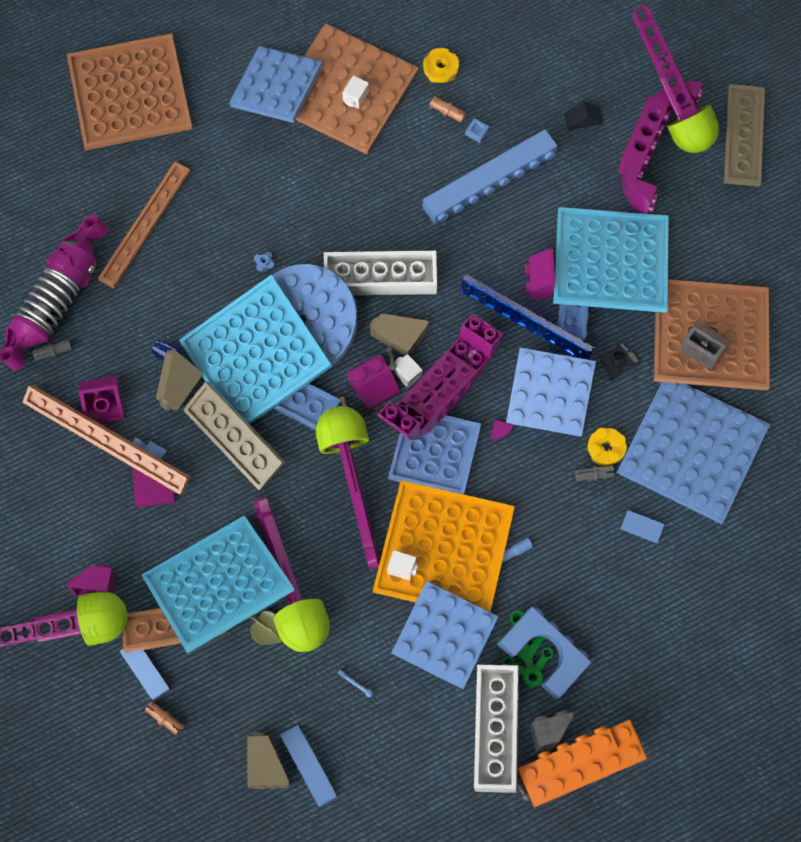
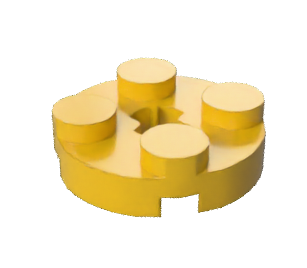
M436 48L431 50L429 55L424 58L423 70L430 82L445 83L456 78L459 70V60L448 49ZM439 63H442V65H446L443 68L437 67Z
M599 428L591 435L587 450L591 459L596 464L610 466L617 462L619 463L623 459L627 448L624 435L615 429ZM609 443L612 450L604 451L602 444Z

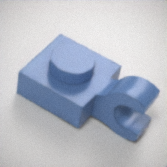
M137 438L132 442L161 460L167 454V450L151 441L148 445Z

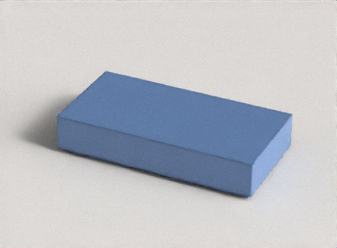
M627 510L621 530L658 543L664 524Z

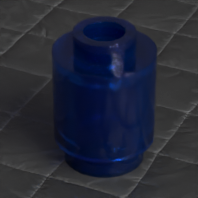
M157 340L152 348V353L155 354V357L163 361L168 350H176L181 355L179 347L165 340Z

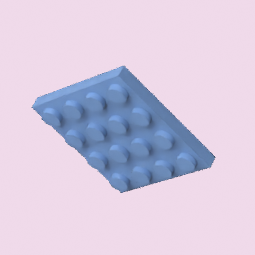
M259 46L229 102L230 106L295 123L323 68V63L319 60Z
M520 347L506 423L582 437L596 361Z
M445 416L430 433H427L420 439L413 441L400 433L388 479L397 482L402 480L464 495L481 423Z
M426 581L391 654L464 689L498 616Z

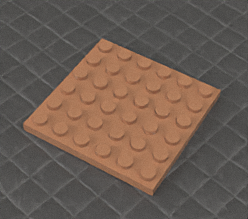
M325 23L304 56L322 61L323 68L296 120L368 155L418 73L419 67ZM352 76H356L369 83V93L359 109L354 106L350 107L343 102V91Z
M172 34L67 54L85 150L192 129Z
M668 280L667 312H655L654 381L769 390V288ZM699 322L732 341V344L713 370L708 369L679 351L683 339L692 327Z

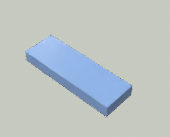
M123 649L120 651L152 701L170 690L144 650L125 653Z

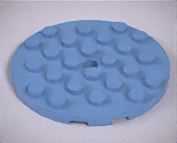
M293 265L274 273L272 276L299 316H306L305 325L331 364L335 365L350 348L357 330V305L349 287L335 273L317 265Z

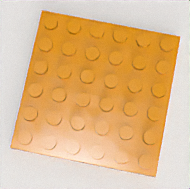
M401 480L373 593L416 603L427 581L491 612L515 506ZM393 550L416 557V564H419L416 575H412L410 580L387 574Z

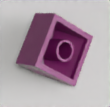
M548 249L529 257L528 264H525V275H528L526 293H529L530 299H552L555 286L553 249Z
M381 355L347 372L348 382L367 411L400 393L391 370Z
M117 376L79 382V396L84 415L98 423L124 419L122 397Z
M98 564V566H90L70 580L67 587L74 596L92 592H110L114 594L117 577L110 566Z

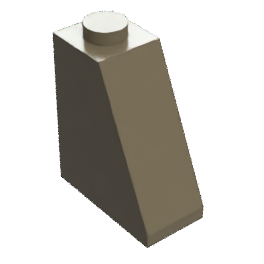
M381 313L370 324L371 335L387 346L393 347L395 351L403 356L407 354L410 356L428 332L429 322Z
M168 350L165 354L156 399L161 402L160 406L167 411L178 410L203 375L201 371L176 350Z
M253 733L252 736H247L248 788H290L289 780L269 737L264 736V733Z

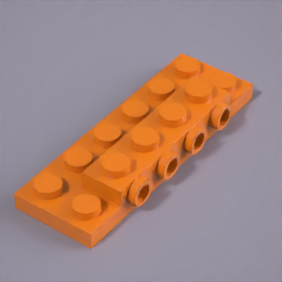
M628 720L609 729H606L605 726L594 730L595 735L587 737L586 734L575 739V744L569 746L567 742L556 747L558 751L550 754L549 750L538 755V760L518 768L533 806H539L648 759L632 721Z

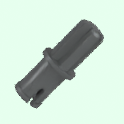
M66 339L55 344L49 343V346L33 350V356L36 361L51 356L56 357L55 355L71 351L72 349L69 340Z
M613 465L579 469L575 471L576 481L593 479L597 481L601 478H613L614 472L607 471H614Z

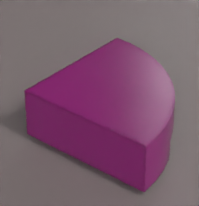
M495 420L490 440H499L507 436L512 431L514 424Z

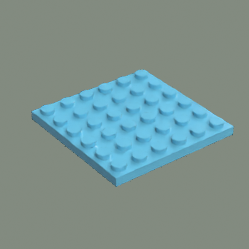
M558 207L553 304L666 313L668 302L669 216Z
M272 275L179 340L197 369L203 373L202 377L204 380L210 382L249 424L256 421L333 366Z
M245 516L142 574L143 579L187 653L294 591L292 584Z

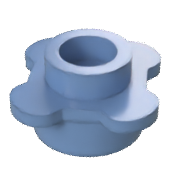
M270 252L254 256L258 271H268L274 267Z

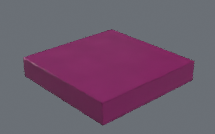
M132 469L136 508L175 503L173 490L139 470Z

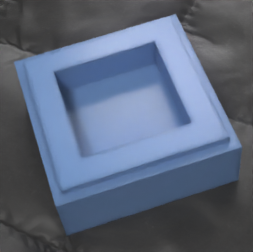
M474 118L465 131V135L481 143L490 130V126Z

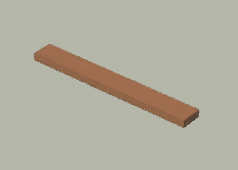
M177 162L173 163L98 277L100 282L114 289L116 288L190 175L191 170Z

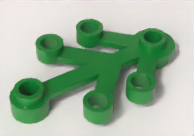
M514 611L510 616V624L513 626L515 624L514 618H520L524 613L522 611ZM535 637L530 647L527 642L515 655L524 660L526 668L515 663L514 659L510 656L505 657L502 661V665H505L506 660H510L512 662L511 666H518L519 674L523 676V681L528 687L535 688L542 683L543 675L541 671L546 662L553 656L551 648H543L541 658L534 667L532 658L542 641H545L547 638ZM549 651L550 657H545L543 652ZM530 675H535V676H536V680H535V681H531V680L529 679V676H530Z

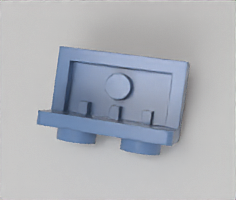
M560 304L556 339L575 345L585 340L587 336L586 327L589 318V306L578 307Z

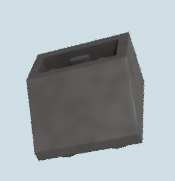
M699 322L692 327L683 339L679 351L708 369L713 370L732 344V341Z
M564 710L555 713V716L547 718L546 715L535 718L530 727V732L536 753L556 748L574 716L573 712L567 713Z

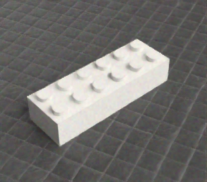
M436 251L324 252V268L340 277L349 287L352 295L437 293Z
M477 665L474 789L476 792L517 793L518 666Z

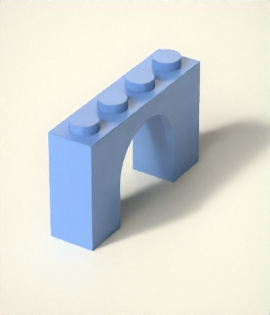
M531 607L500 639L497 645L510 657H513L533 637H544L553 642L559 654L558 665L541 686L555 699H558L588 667L591 661L588 660L589 656L583 650H578L573 645L574 642L566 635L563 636L559 632L556 624L551 621L548 622L544 618L545 615L540 609Z

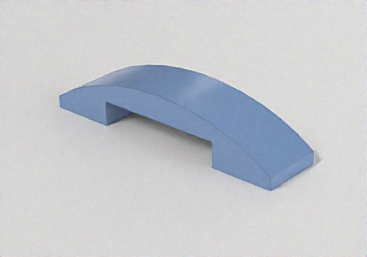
M296 725L280 734L317 805L320 807L336 798L337 796L299 726Z

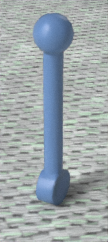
M342 670L338 671L337 674L365 692L367 697L373 696L372 690H367Z

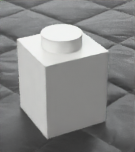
M352 76L343 91V102L350 107L354 106L359 109L369 93V83L356 76Z
M408 354L403 358L399 357L395 361L397 367L393 370V373L407 388L422 377V369Z
M393 550L387 574L410 580L412 575H416L419 564H416V557Z

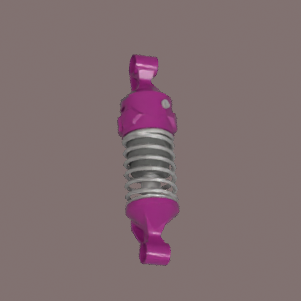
M92 214L87 217L76 232L65 237L57 250L50 254L46 261L47 266L43 270L45 276L39 277V285H34L37 292L29 293L36 303L28 299L24 300L25 304L34 311L20 307L21 313L15 314L12 322L7 326L6 341L0 351V360L12 370L17 371L24 365L23 350L25 348L49 341L53 334L52 328L58 326L57 320H61L63 318L62 313L68 311L66 305H71V298L76 297V292H79L82 287H86L91 280V273L97 265L92 241L103 238L108 232V226L97 215ZM51 312L58 313L59 317L53 316ZM46 319H52L55 324L47 323Z

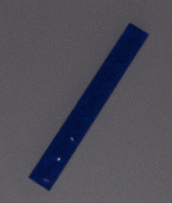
M466 274L462 278L460 291L467 296L490 307L514 323L523 326L528 331L556 345L561 350L578 358L591 359L594 347L469 275Z

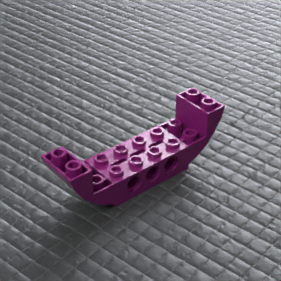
M685 82L696 107H698L703 90H701L702 82ZM664 89L660 90L653 97H648L623 153L618 171L621 174L622 187L628 202L640 214L652 213L658 197L655 194L657 187L643 182L641 179L645 175L649 160L651 161L654 149L659 143L661 133L664 131L667 119L673 110ZM679 93L677 101L682 104L685 98L683 94Z
M473 313L461 325L460 338L396 405L389 401L377 414L378 417L413 441L430 433L476 384V381L495 354L503 333Z

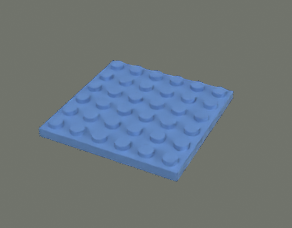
M662 382L617 473L723 524L770 424L687 384Z

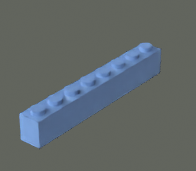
M543 130L424 198L423 209L434 224L439 221L443 222L449 215L461 212L465 206L476 203L482 196L492 194L496 188L506 186L510 180L520 178L529 169H535L543 161H549L554 158L557 145L548 132Z

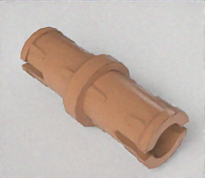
M436 96L433 97L429 105L442 112L444 116L452 117L462 123L466 116V112Z
M154 701L148 704L151 708L146 707L145 712L155 718L160 726L164 725L176 736L181 733L179 729L183 730L184 724L172 717L171 712L163 710Z

